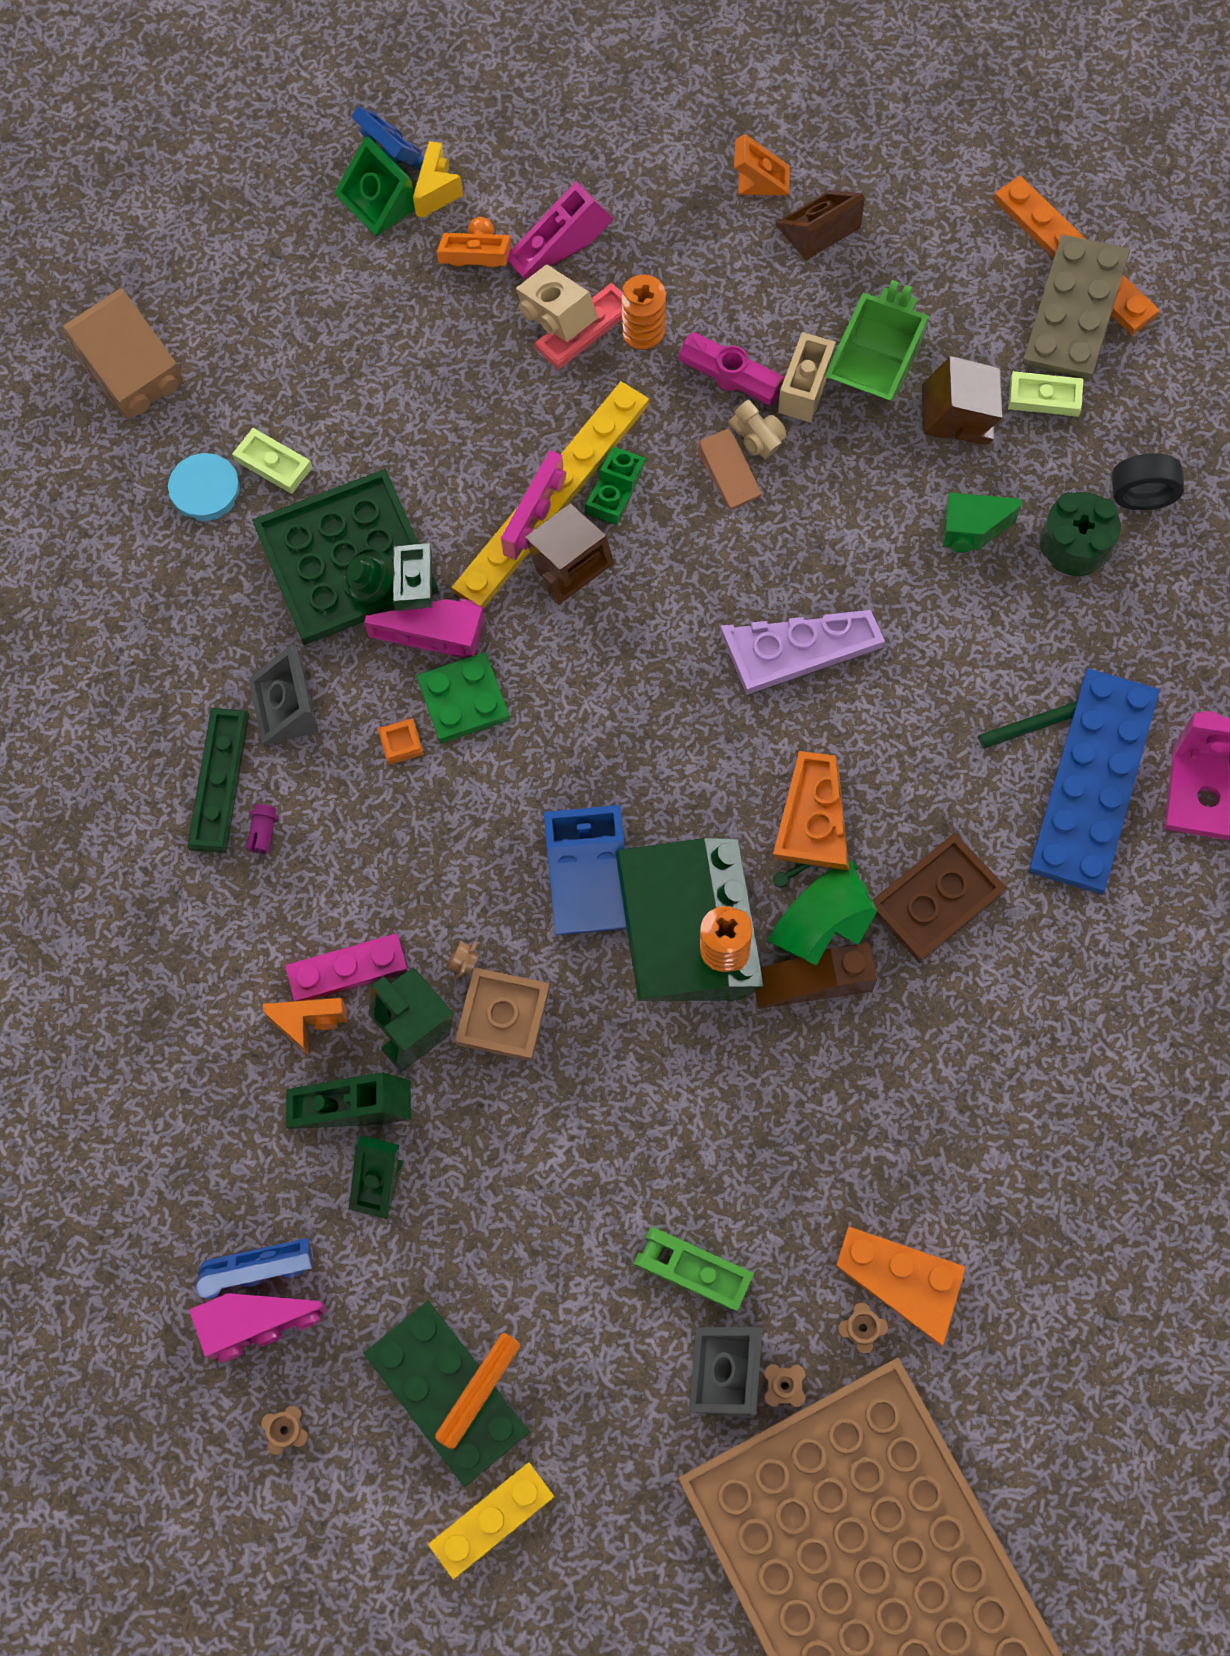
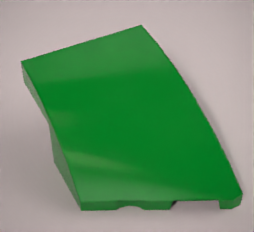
M848 859L849 870L831 868L815 880L791 904L766 941L815 966L818 964L834 934L859 945L877 909L873 900L868 896L869 890L866 883L859 879L856 872L859 868L858 865Z

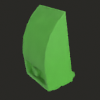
M892 280L889 289L884 287L880 298L866 293L862 294L824 377L890 401L894 400L903 386L924 340L929 318L928 315L914 311L917 299L911 297L913 287L905 285L903 292L900 293L898 292L899 282Z

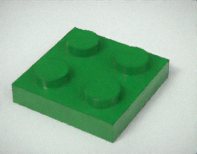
M486 652L416 675L440 744L510 721L509 713Z

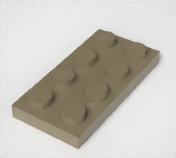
M1061 234L1024 355L1023 364L1092 380L1125 271L1130 248Z

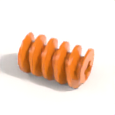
M641 274L627 280L622 287V335L624 341L630 347L637 350H647L658 345L665 336L666 291L664 285L657 278Z
M730 906L717 907L709 911L703 918L700 927V952L702 959L706 965L716 971L730 972L741 970L748 962L752 940L751 919L747 912Z

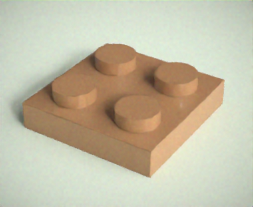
M474 967L455 1039L456 1045L533 1061L550 991V983Z

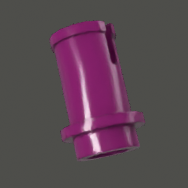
M256 804L254 805V810L249 812V817L252 818L245 848L247 851L260 853V850H262L263 854L270 853L274 823L279 821L275 807Z

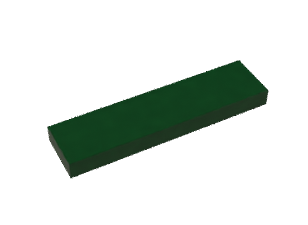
M211 708L187 844L189 850L227 853L249 720L247 710Z

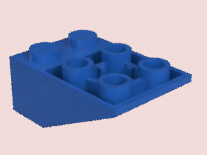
M613 805L544 812L555 936L627 929L615 855L616 851L625 849L621 806Z

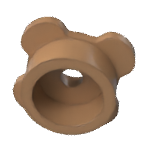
M462 941L458 942L446 966L447 969L455 972L454 979L457 980L463 973L469 975L473 970L479 954L474 952L477 942L473 941L471 945Z
M858 1303L854 1306L853 1314L850 1318L840 1322L838 1331L843 1338H849L856 1344L858 1352L867 1354L873 1350L875 1340L887 1333L888 1324L884 1319H879L876 1314L871 1312L867 1304ZM861 1324L866 1325V1332L860 1331L859 1326Z
M775 1364L769 1365L764 1372V1376L768 1380V1391L764 1395L765 1402L771 1407H776L779 1403L791 1404L795 1408L802 1406L806 1399L805 1394L802 1392V1380L806 1375L804 1369L799 1365H793L791 1368H779ZM782 1382H787L789 1384V1388L787 1390H783L781 1388Z
M289 1406L285 1412L275 1415L267 1414L263 1417L261 1427L265 1430L266 1437L269 1440L267 1448L270 1453L281 1455L286 1448L294 1445L302 1447L306 1444L308 1433L302 1429L300 1423L302 1413L299 1408ZM284 1426L288 1427V1433L285 1435L281 1433V1428Z

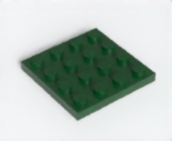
M386 468L252 519L303 645L363 623L368 615L395 610L393 581L385 596L374 603H366L353 598L347 591L345 582L346 571L350 561L362 549L374 548L387 553L394 567V546L419 544ZM432 574V595L439 593Z

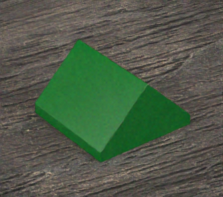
M364 137L334 194L375 236H378L415 210L412 180L370 137Z

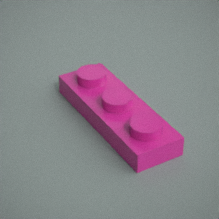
M551 450L547 453L501 537L503 555L517 560L522 549H528L525 536L534 531L533 529L538 520L543 521L547 516L553 492L560 491L566 479L567 472L564 471L563 456Z
M397 933L285 965L294 1001L314 1000L376 982L383 977L390 978L408 971Z

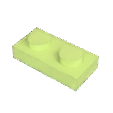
M1013 371L1010 379L1008 409L1079 417L1082 408L1083 379Z
M255 428L251 429L232 454L237 463L293 494L313 468L310 460Z

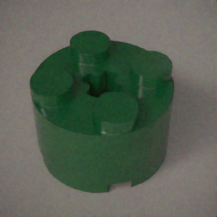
M1067 492L1062 494L1059 500L1051 507L1041 532L1040 548L1044 557H1047L1057 571L1070 576H1086L1103 567L1108 562L1121 531V522L1116 504L1110 499L1088 492Z

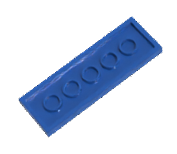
M1087 668L1029 866V873L1103 895L1160 689Z

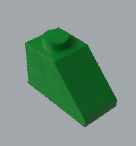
M949 492L944 512L942 547H949L959 553L979 550L1016 522L1022 506V499Z

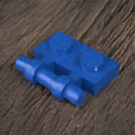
M358 106L351 118L361 126L359 132L364 137H370L375 143L377 141L383 146L382 150L394 163H398L401 160L408 166L413 165L418 171H421L424 157L421 156V150L413 143L404 140L402 133L394 125L385 122L376 113Z

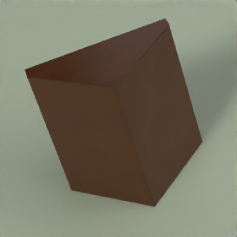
M829 190L778 220L775 224L806 261L861 228L865 198L863 193Z

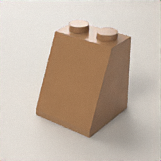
M122 288L63 325L80 364L126 419L133 415L144 413L151 403L163 395L172 394L177 390L179 384L184 382L177 363Z

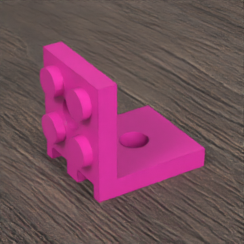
M1212 711L1194 712L1174 744L1165 830L1230 840V718L1222 717L1219 713ZM1202 790L1212 792L1217 798V805L1213 807L1202 805L1198 800V792Z

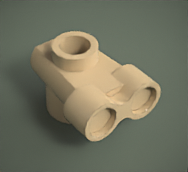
M747 400L736 409L735 415L728 423L738 435L741 434L744 437V445L751 454H760L766 460L777 451L782 443L781 441L786 438V430L782 422L773 415H768L763 419L759 414L760 411L750 400Z

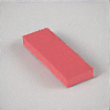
M610 283L592 297L598 316L594 322L568 342L555 334L550 335L546 333L535 342V349L559 370L622 320L621 300L623 292L613 283Z

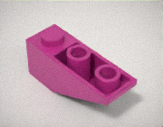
M231 1293L189 1309L205 1357L211 1360L218 1358L219 1363H225L243 1355L242 1348L257 1342L258 1347L274 1343L282 1338L281 1331L295 1325L297 1330L314 1326L321 1321L319 1315L328 1312L326 1305L321 1301Z

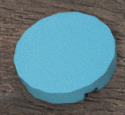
M209 453L192 455L178 463L170 474L168 482L169 495L173 505L180 514L185 517L195 518L197 521L218 519L228 513L235 505L234 501L240 494L241 489L238 474L231 463L217 454Z

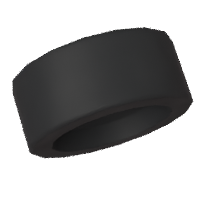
M1162 453L1135 455L1121 461L1114 467L1112 472L1113 497L1116 504L1130 510H1154L1176 502L1182 497L1184 492L1183 470L1180 461L1171 455Z

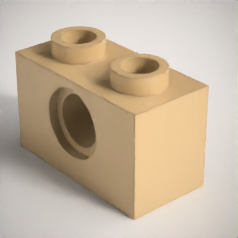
M547 264L516 288L521 302L519 309L525 318L529 321L535 320L542 325L548 334H555L566 342L598 318L590 292Z
M804 332L801 333L780 389L778 413L812 422L828 379L824 376L834 357L835 341Z

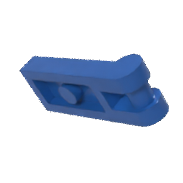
M309 1238L207 1260L200 1265L196 1290L201 1297L212 1299L220 1293L221 1288L239 1284L243 1287H251L262 1283L266 1278L279 1275L284 1278L298 1276L306 1269L312 1268V1252Z

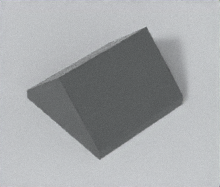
M290 645L249 678L263 745L319 732L305 666L297 646Z
M696 1328L689 1412L754 1419L757 1408L762 1328Z

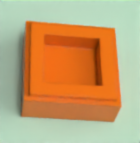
M413 718L377 728L388 765L424 755Z

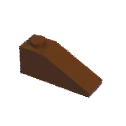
M870 942L826 949L816 966L797 957L762 967L761 974L764 987L755 991L757 1008L762 1009L873 992L877 977Z

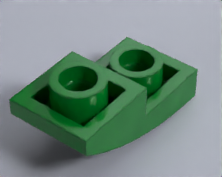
M613 446L600 469L599 481L585 504L584 514L618 525L638 483L646 458Z

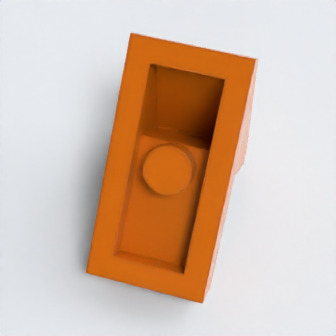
M746 134L735 139L734 168L739 171L738 194L789 195L790 166Z
M342 998L263 1004V1012L267 1018L307 1055H309L308 1025H314V1029L331 1030L337 1028V1023L347 1022V1007Z

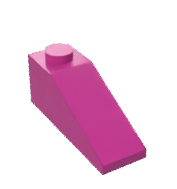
M575 181L510 251L508 261L527 280L546 264L552 266L590 245L614 218L585 188Z
M445 599L432 602V608L392 610L368 615L365 618L364 624L368 637L466 659L476 654L485 618L483 607L470 600L460 599L453 601Z

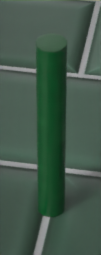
M1077 701L991 730L977 737L982 748L985 749L1071 719L1074 715Z

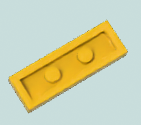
M528 1462L428 1545L451 1578L455 1580L555 1498V1496L530 1462Z

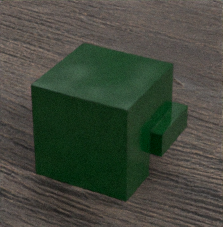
M414 967L391 984L383 977L371 986L368 1015L390 1039L389 1042L381 1047V1050L400 1072H403L450 1035L454 1016L453 1011Z

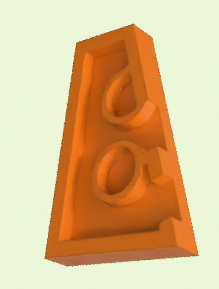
M799 751L773 852L776 860L849 870L839 766L835 755Z
M848 1226L836 1268L942 1347L966 1267Z

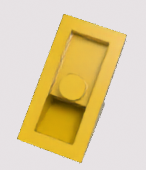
M431 141L428 143L413 195L417 217H425L463 196L461 177L448 173L449 160L444 158L442 143Z

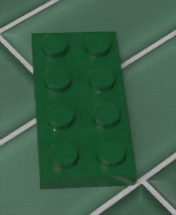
M429 1300L363 1353L463 1487L468 1486L531 1433L498 1389L494 1387L454 1449H448L436 1440L435 1434L480 1366Z

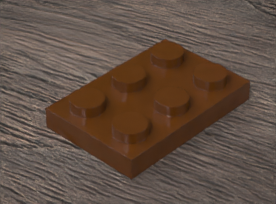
M953 833L873 899L877 909L875 916L920 964L1002 896L1007 887L956 833Z

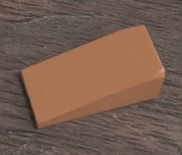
M729 428L699 441L698 456L729 510H733L762 496L747 461Z

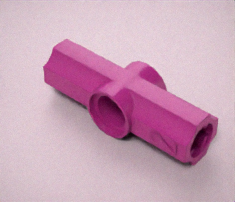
M693 332L692 334L689 333L679 353L680 362L715 378L718 386L723 390H739L769 406L774 404L780 396V389L785 377L748 359L745 350L738 346L724 347ZM733 367L736 368V370H729L726 368Z

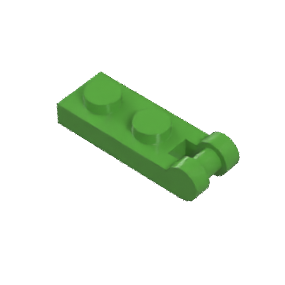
M649 1227L645 1236L648 1242L643 1253L637 1254L633 1263L635 1267L733 1312H738L754 1273L659 1229ZM662 1248L673 1252L668 1265L657 1261Z

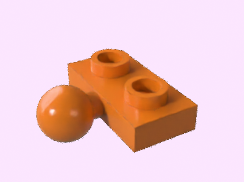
M476 217L472 219L467 228L468 234L443 233L437 250L438 264H451L453 266L484 265L489 268L506 266L512 247L511 236L494 235V226L488 218Z

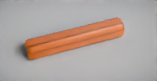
M502 1333L435 1434L436 1440L448 1449H454L518 1352L520 1343L506 1333Z

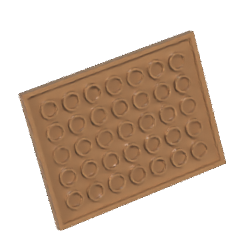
M899 1358L890 1361L678 1477L767 1656H1063Z

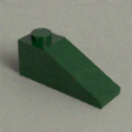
M385 1072L286 1090V1128L288 1129L381 1125L411 1120V1080Z

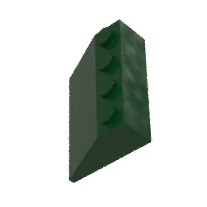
M701 838L620 849L615 852L638 1001L742 1000L764 987L753 923L750 955L748 962L741 970L730 972L713 970L705 964L700 952V927L703 918L709 911L717 907L730 906L747 912L752 921L738 839Z

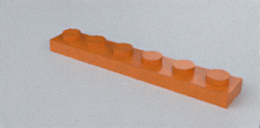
M1021 175L995 192L993 201L1053 259L1061 234L1086 239ZM1123 275L1111 316L1126 331L1134 335L1157 318L1160 310Z

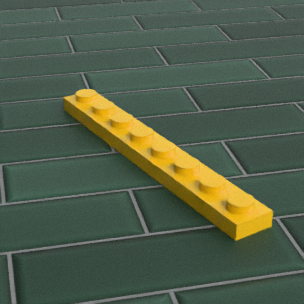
M622 381L619 382L561 453L564 471L567 472L565 482L560 491L553 492L547 516L543 521L538 520L533 530L572 501L607 458L613 446L615 447L649 406L648 397ZM516 509L451 587L452 593L461 599L470 600L484 609L529 554L528 548L527 550L522 549L517 560L503 555L501 537Z

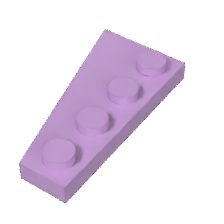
M871 610L824 615L823 618L804 620V617L790 618L788 622L767 624V621L752 622L751 626L734 627V624L720 626L721 636L746 695L881 649L885 643Z

